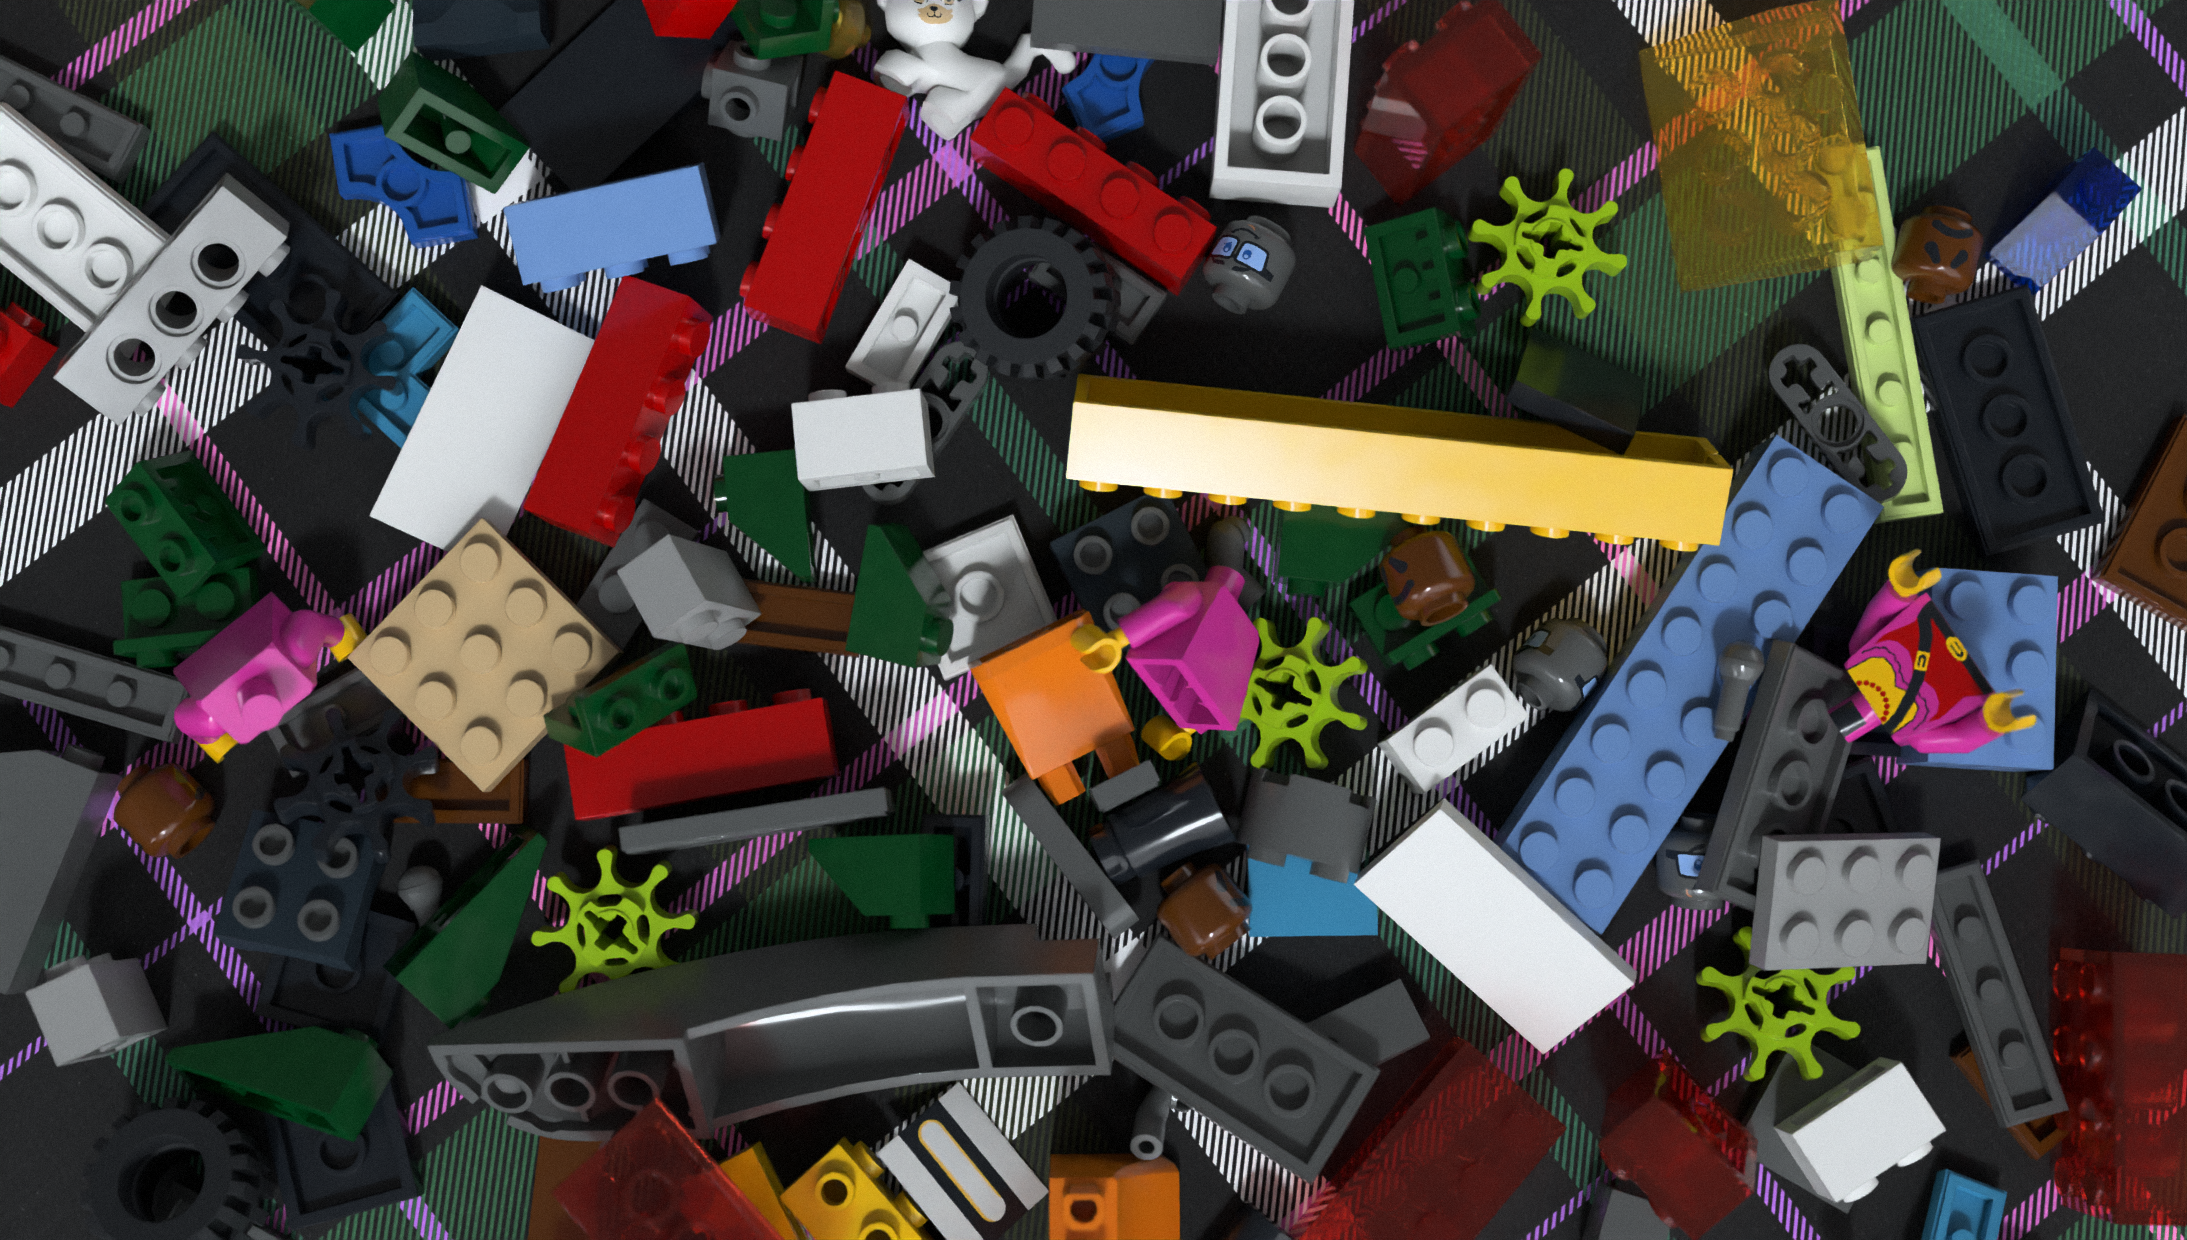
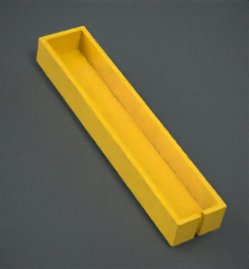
M1078 374L1073 402L1066 479L1079 480L1080 487L1100 492L1115 491L1118 489V484L1144 487V493L1159 498H1178L1182 496L1183 491L1208 493L1209 500L1227 505L1245 504L1247 497L1273 500L1272 505L1276 508L1295 512L1309 511L1312 504L1337 506L1338 513L1354 518L1375 517L1376 511L1402 513L1401 518L1403 520L1422 525L1439 524L1441 517L1466 520V525L1471 528L1491 532L1504 530L1505 524L1530 526V531L1536 535L1549 538H1566L1569 536L1570 530L1595 533L1594 537L1597 540L1617 545L1632 544L1634 537L1659 539V544L1665 548L1690 552L1698 550L1699 544L1720 545L1733 469L1721 455H1718V451L1707 438L1636 431L1624 455H1620L1560 426L1545 421Z

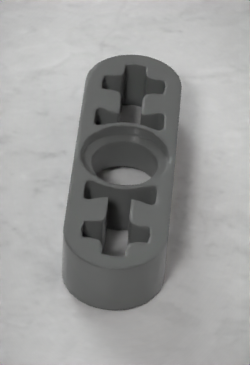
M962 341L951 342L940 348L911 388V390L920 389L928 402V407L938 411L943 419L941 431L936 437L931 439L933 462H935L979 399L988 383V366L974 357L977 352L973 348L965 347ZM965 358L973 361L970 368L972 375L976 379L971 384L961 380L954 387L949 395L950 401L960 404L952 412L941 398L925 391L929 385L933 384L936 390L941 393L950 378L949 372L944 366L949 361L959 365ZM922 479L905 480L899 487L888 484L883 490L877 489L875 487L877 484L862 485V487L873 501L883 505H895L909 498Z
M1795 344L1779 351L1773 358L1769 369L1770 385L1775 395L1841 478L1880 504L1894 499L1903 489L1907 479V465L1900 452L1817 349L1804 344ZM1794 360L1799 366L1811 362L1815 368L1810 373V380L1817 391L1821 394L1825 387L1830 384L1837 393L1823 397L1813 406L1809 414H1805L1799 405L1810 402L1808 394L1797 383L1788 388L1782 383L1787 376L1785 364L1788 361ZM1832 407H1844L1850 410L1857 421V428L1854 434L1847 440L1840 442L1826 439L1818 428V420L1824 411ZM1866 434H1870L1876 443L1866 446L1865 452L1878 465L1887 460L1893 465L1894 469L1888 475L1891 486L1885 490H1882L1876 483L1867 488L1864 487L1860 479L1865 475L1866 470L1856 455L1851 458L1848 464H1844L1837 455L1853 450L1861 443Z
M1026 772L1000 791L1114 939L1140 920Z

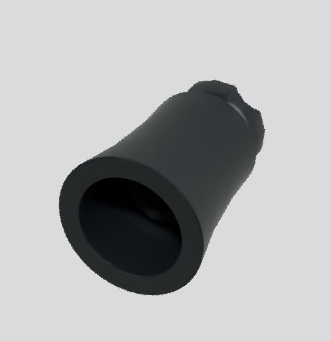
M1197 760L1155 790L1109 814L1110 821L1107 820L1087 830L1094 850L1114 886L1130 880L1136 874L1139 878H1142L1166 865L1201 851L1237 841Z

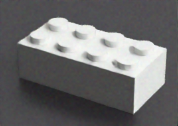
M1223 0L1209 198L1334 207L1342 186L1354 0Z

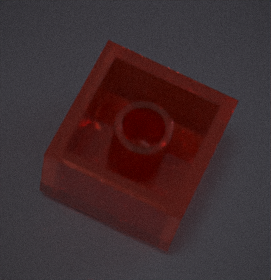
M1665 1048L1608 1097L1597 1146L1600 1148L1601 1157L1616 1176L1624 1181H1628L1631 1178L1649 1196L1648 1201L1652 1210L1670 1228L1676 1229L1679 1226L1692 1240H1698L1754 1193L1758 1140Z

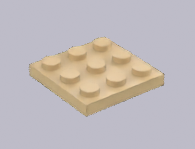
M481 518L347 658L482 792H491L548 733L543 715L565 703L567 697L573 692L593 686L624 652L490 520Z

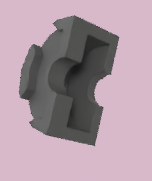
M1253 767L1236 833L1237 841L1235 842L1249 846L1246 858L1284 867L1287 855L1312 862L1310 875L1347 884L1349 873H1359L1377 799L1371 796L1352 793V789L1296 774L1287 776L1265 768Z

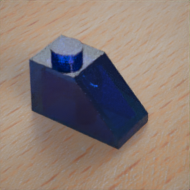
M2093 147L2058 173L1984 257L2017 286L2028 284L2031 295L2034 296L2094 242L2142 188L2096 147Z

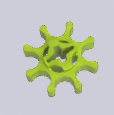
M1562 169L1552 182V198L1544 202H1535L1528 199L1522 192L1518 178L1514 176L1508 177L1499 189V195L1510 205L1512 222L1504 226H1493L1482 219H1478L1468 231L1467 236L1471 242H1487L1494 245L1502 258L1499 270L1486 273L1481 277L1476 285L1477 292L1481 295H1487L1497 284L1503 282H1512L1520 286L1527 298V306L1520 318L1521 324L1525 327L1534 325L1540 318L1541 300L1543 296L1548 294H1559L1566 297L1572 305L1575 317L1578 319L1586 318L1595 309L1596 303L1584 291L1582 286L1583 273L1588 270H1600L1610 276H1616L1627 265L1625 255L1602 252L1593 240L1594 227L1608 223L1618 212V205L1616 202L1609 200L1596 212L1588 214L1576 211L1569 204L1567 198V189L1574 177L1570 169ZM1533 219H1536V220H1537V221L1534 222V223H1526V222H1528V221H1530V220H1533ZM1541 238L1551 240L1550 250L1556 253L1552 259L1543 256L1544 247L1538 243ZM1561 272L1569 273V274H1567V275H1565V276H1562V277H1557V276H1556L1557 274H1559V273H1561Z
M1317 617L1310 618L1307 623L1306 635L1301 643L1295 647L1284 648L1277 639L1274 622L1264 618H1257L1254 620L1253 625L1258 630L1262 642V651L1258 660L1253 664L1247 687V695L1244 699L1238 722L1240 724L1243 721L1251 720L1260 730V745L1251 757V764L1257 768H1272L1275 752L1279 745L1286 740L1295 739L1304 749L1306 765L1309 768L1324 769L1328 766V759L1320 749L1318 741L1322 728L1335 720H1340L1347 727L1360 731L1367 726L1365 716L1348 713L1341 707L1337 694L1343 680L1349 676L1366 673L1368 664L1365 660L1352 656L1339 666H1327L1321 658L1320 645L1325 635L1329 632L1330 625ZM1275 682L1281 685H1293V688L1301 692V695L1310 698L1312 704L1309 706L1298 702L1297 704L1288 702L1284 696L1280 695V692L1271 689L1269 684ZM1308 719L1307 722L1297 726L1301 721Z
M607 845L597 853V859L602 870L598 886L590 889L580 888L574 885L564 872H557L547 881V888L563 896L569 903L571 910L570 919L566 925L560 927L541 926L532 934L531 940L535 946H542L553 941L562 942L574 951L576 968L573 973L560 983L559 990L561 993L576 990L583 976L592 972L602 973L613 980L631 975L633 970L640 967L658 969L679 964L669 959L663 953L660 945L661 936L666 930L672 928L692 929L699 920V913L695 909H689L678 914L668 913L657 904L655 888L671 872L672 865L670 862L661 860L654 866L648 880L641 883H631L623 879L618 873L616 867L617 848L613 845ZM618 894L621 897L608 898L605 895ZM619 915L628 923L624 926V934H620L613 940L606 935L605 931L609 926L608 921ZM646 916L649 921L650 931L647 928ZM621 957H622V958H625V960H613V959H612V958H621Z
M1745 926L1733 935V941L1741 949L1745 959L1744 969L1741 974L1734 977L1725 976L1713 967L1708 966L1696 975V981L1699 985L1716 987L1724 993L1729 1003V1012L1723 1022L1712 1023L1702 1028L1700 1037L1705 1042H1711L1720 1037L1724 1032L1729 1031L1744 1036L1749 1042L1752 1051L1751 1060L1743 1071V1077L1747 1081L1753 1082L1764 1077L1766 1059L1774 1050L1786 1051L1794 1057L1798 1063L1800 1076L1803 1080L1811 1081L1822 1076L1823 1068L1813 1057L1810 1048L1811 1040L1815 1033L1820 1030L1829 1031L1845 1041L1857 1037L1860 1033L1858 1023L1836 1018L1829 1011L1826 1003L1827 992L1830 987L1852 980L1856 975L1855 969L1853 967H1840L1830 975L1816 974L1810 969L1769 970V978H1757L1755 974L1764 970L1749 963L1753 928ZM1779 990L1782 992L1781 1003L1790 1007L1791 1011L1775 1017L1772 1015L1774 1005L1770 1001L1765 1000L1764 997ZM1793 1027L1799 1030L1796 1036L1785 1037L1788 1028Z

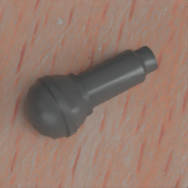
M1747 641L1729 643L1723 648L1718 657L1721 673L1720 679L1724 680L1713 723L1716 728L1713 738L1733 742L1735 732L1740 729L1749 686H1753L1762 671H1764L1765 665L1762 652L1754 644Z
M416 865L407 869L398 881L397 891L399 897L410 907V910H414L419 928L441 907L439 902L442 901L443 879L436 869L427 865Z

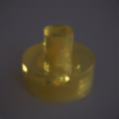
M838 0L839 18L836 23H832L829 50L818 53L833 59H842L848 56L855 48L861 49L867 45L871 36V30L865 24L864 9L858 0Z

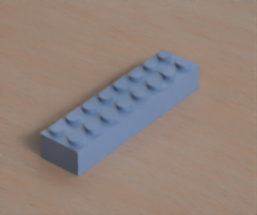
M1777 434L1754 448L1732 481L1720 545L1699 544L1698 550L1686 551L1609 665V670L1604 680L1589 695L1493 839V842L1595 934L1602 935L1729 743L1726 740L1713 738L1716 729L1713 723L1724 680L1720 679L1721 673L1718 663V657L1723 648L1735 641L1752 643L1762 652L1764 665L1766 666L1774 640L1795 643L1884 508L1883 505ZM1762 671L1753 686H1749L1742 721L1753 706L1764 671Z

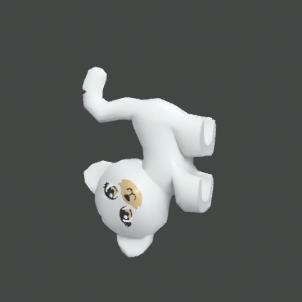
M877 0V4L885 12L887 31L904 47L907 53L899 49L886 51L873 68L874 82L880 87L907 96V98L914 93H926L927 97L923 102L919 115L931 130L945 140L953 139L969 123L984 117L1005 87L1012 91L1027 76L1035 56L1043 54L1061 74L1070 73L1076 67L1077 58L1072 51L1030 48L1031 33L1021 34L1011 55L1003 64L969 56L960 51L973 33L974 22L985 13L989 0Z

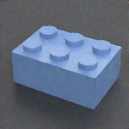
M704 162L520 201L503 207L523 285L540 282L543 293L579 286L581 282L587 280L585 272L604 268L607 279L645 271L644 268L649 267L647 258L668 254L670 265L704 259L711 253L709 245L716 244L721 238Z
M1935 567L1914 573L1921 578L1927 572L1935 569ZM1939 568L1942 575L1939 582L1918 592L1917 598L1925 593L1929 595L1996 693L2019 688L2023 689V695L2013 698L2010 706L2011 713L2015 719L2035 715L2036 723L2030 728L2007 732L1969 753H1920L1912 748L1910 744L1901 746V757H1896V764L2007 772L2054 770L2058 576Z

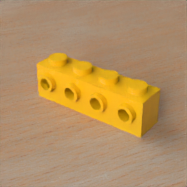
M845 1136L779 1196L815 1240H935L922 1226L929 1220L928 1216L911 1195L902 1190L896 1196L879 1177L886 1169L873 1151L862 1141L852 1146Z

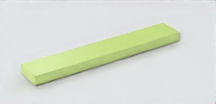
M1880 147L1819 154L1812 160L1852 393L1900 452L1907 465V479L1903 489L1894 499L1881 503L1884 508L1875 520V524L1938 515L1943 513V506L1903 280L1892 271L1896 238ZM1866 434L1861 441L1868 487L1876 483L1882 490H1885L1891 486L1888 475L1894 467L1888 460L1879 465L1873 462L1865 452V447L1875 444L1876 441L1870 434Z

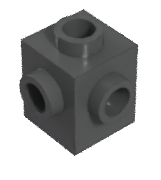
M729 40L717 62L709 60L704 71L701 95L703 98L710 99L708 124L726 128L731 133L741 137L760 136L782 141L797 113L803 57L792 55L757 60L746 40L740 42Z

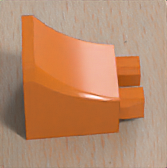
M1082 608L968 663L974 678L1032 780L1038 779L1042 789L1056 806L1086 791L1072 761L1095 750L1109 779L1139 765L1135 744L1130 735V732L1134 731L1135 728L1113 672L1097 673L1090 670L1080 662V659L1085 654L1080 653L1070 644L1072 634L1078 628L1087 624L1095 625L1090 612Z
M1133 1153L1050 1154V1240H1180L1179 1171L1175 1163L1163 1155L1153 1160H1142Z

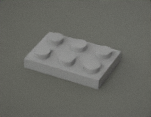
M1925 832L1763 835L1749 963L1764 971L1926 964L1941 838Z

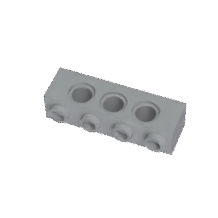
M226 172L61 359L53 378L118 426L133 411L143 417L165 392L166 387L159 381L174 365L185 370L204 349L208 341L201 334L215 318L225 324L242 307L249 296L242 288L254 274L259 271L267 277L283 261L291 247L284 243L288 237L290 223ZM214 243L227 245L235 251L239 262L228 269L212 267L205 261L202 249ZM171 291L183 292L193 299L197 309L189 315H174L163 307L160 297ZM127 339H139L146 342L153 349L155 356L149 361L135 362L123 355L119 344Z

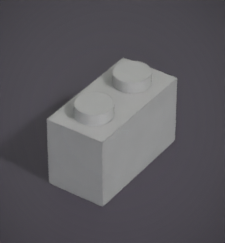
M668 534L617 571L653 637L720 650L740 640L747 632L745 626L762 614L728 553L714 547Z
M105 953L86 960L85 955L78 956L46 970L45 974L49 982L25 992L57 1067L112 1055L168 1028L138 958L113 960L110 953Z

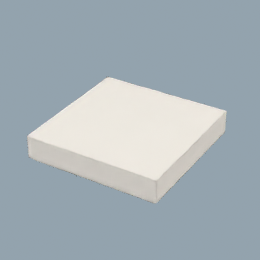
M1014 515L923 551L952 600L949 619L953 621L954 625L953 638L948 651L942 656L941 663L938 664L945 681L970 671L968 663L1057 620Z

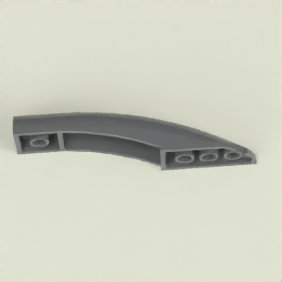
M1037 924L959 926L884 931L821 938L744 950L624 976L525 1004L437 1034L430 1038L427 1047L440 1072L464 1098L472 1104L479 1098H482L493 1108L507 1113L505 1124L528 1133L568 1141L712 1139L714 1130L788 1108L869 1091L921 1083L975 1078L1111 1075L1114 1054L1113 986L1111 972H1105L1099 938L1040 940Z

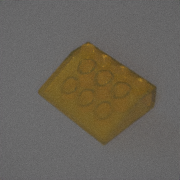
M1817 0L1773 8L1639 51L1641 74L1680 294L1839 267L1841 265L1868 262L1884 245L1839 0Z

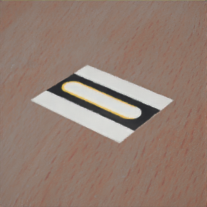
M960 1082L955 1084L876 1153L946 1240H998L1049 1192Z

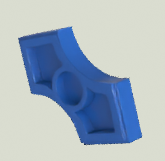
M1094 54L1085 71L1062 88V97L1075 126L1087 129L1102 140L1103 143L1142 127L1144 118L1139 100V88L1146 71L1155 59Z
M383 125L330 134L339 195L345 200H370L393 210L402 220L408 238L416 249L479 238L468 180L451 171H436L419 164L407 154L402 145L385 137Z

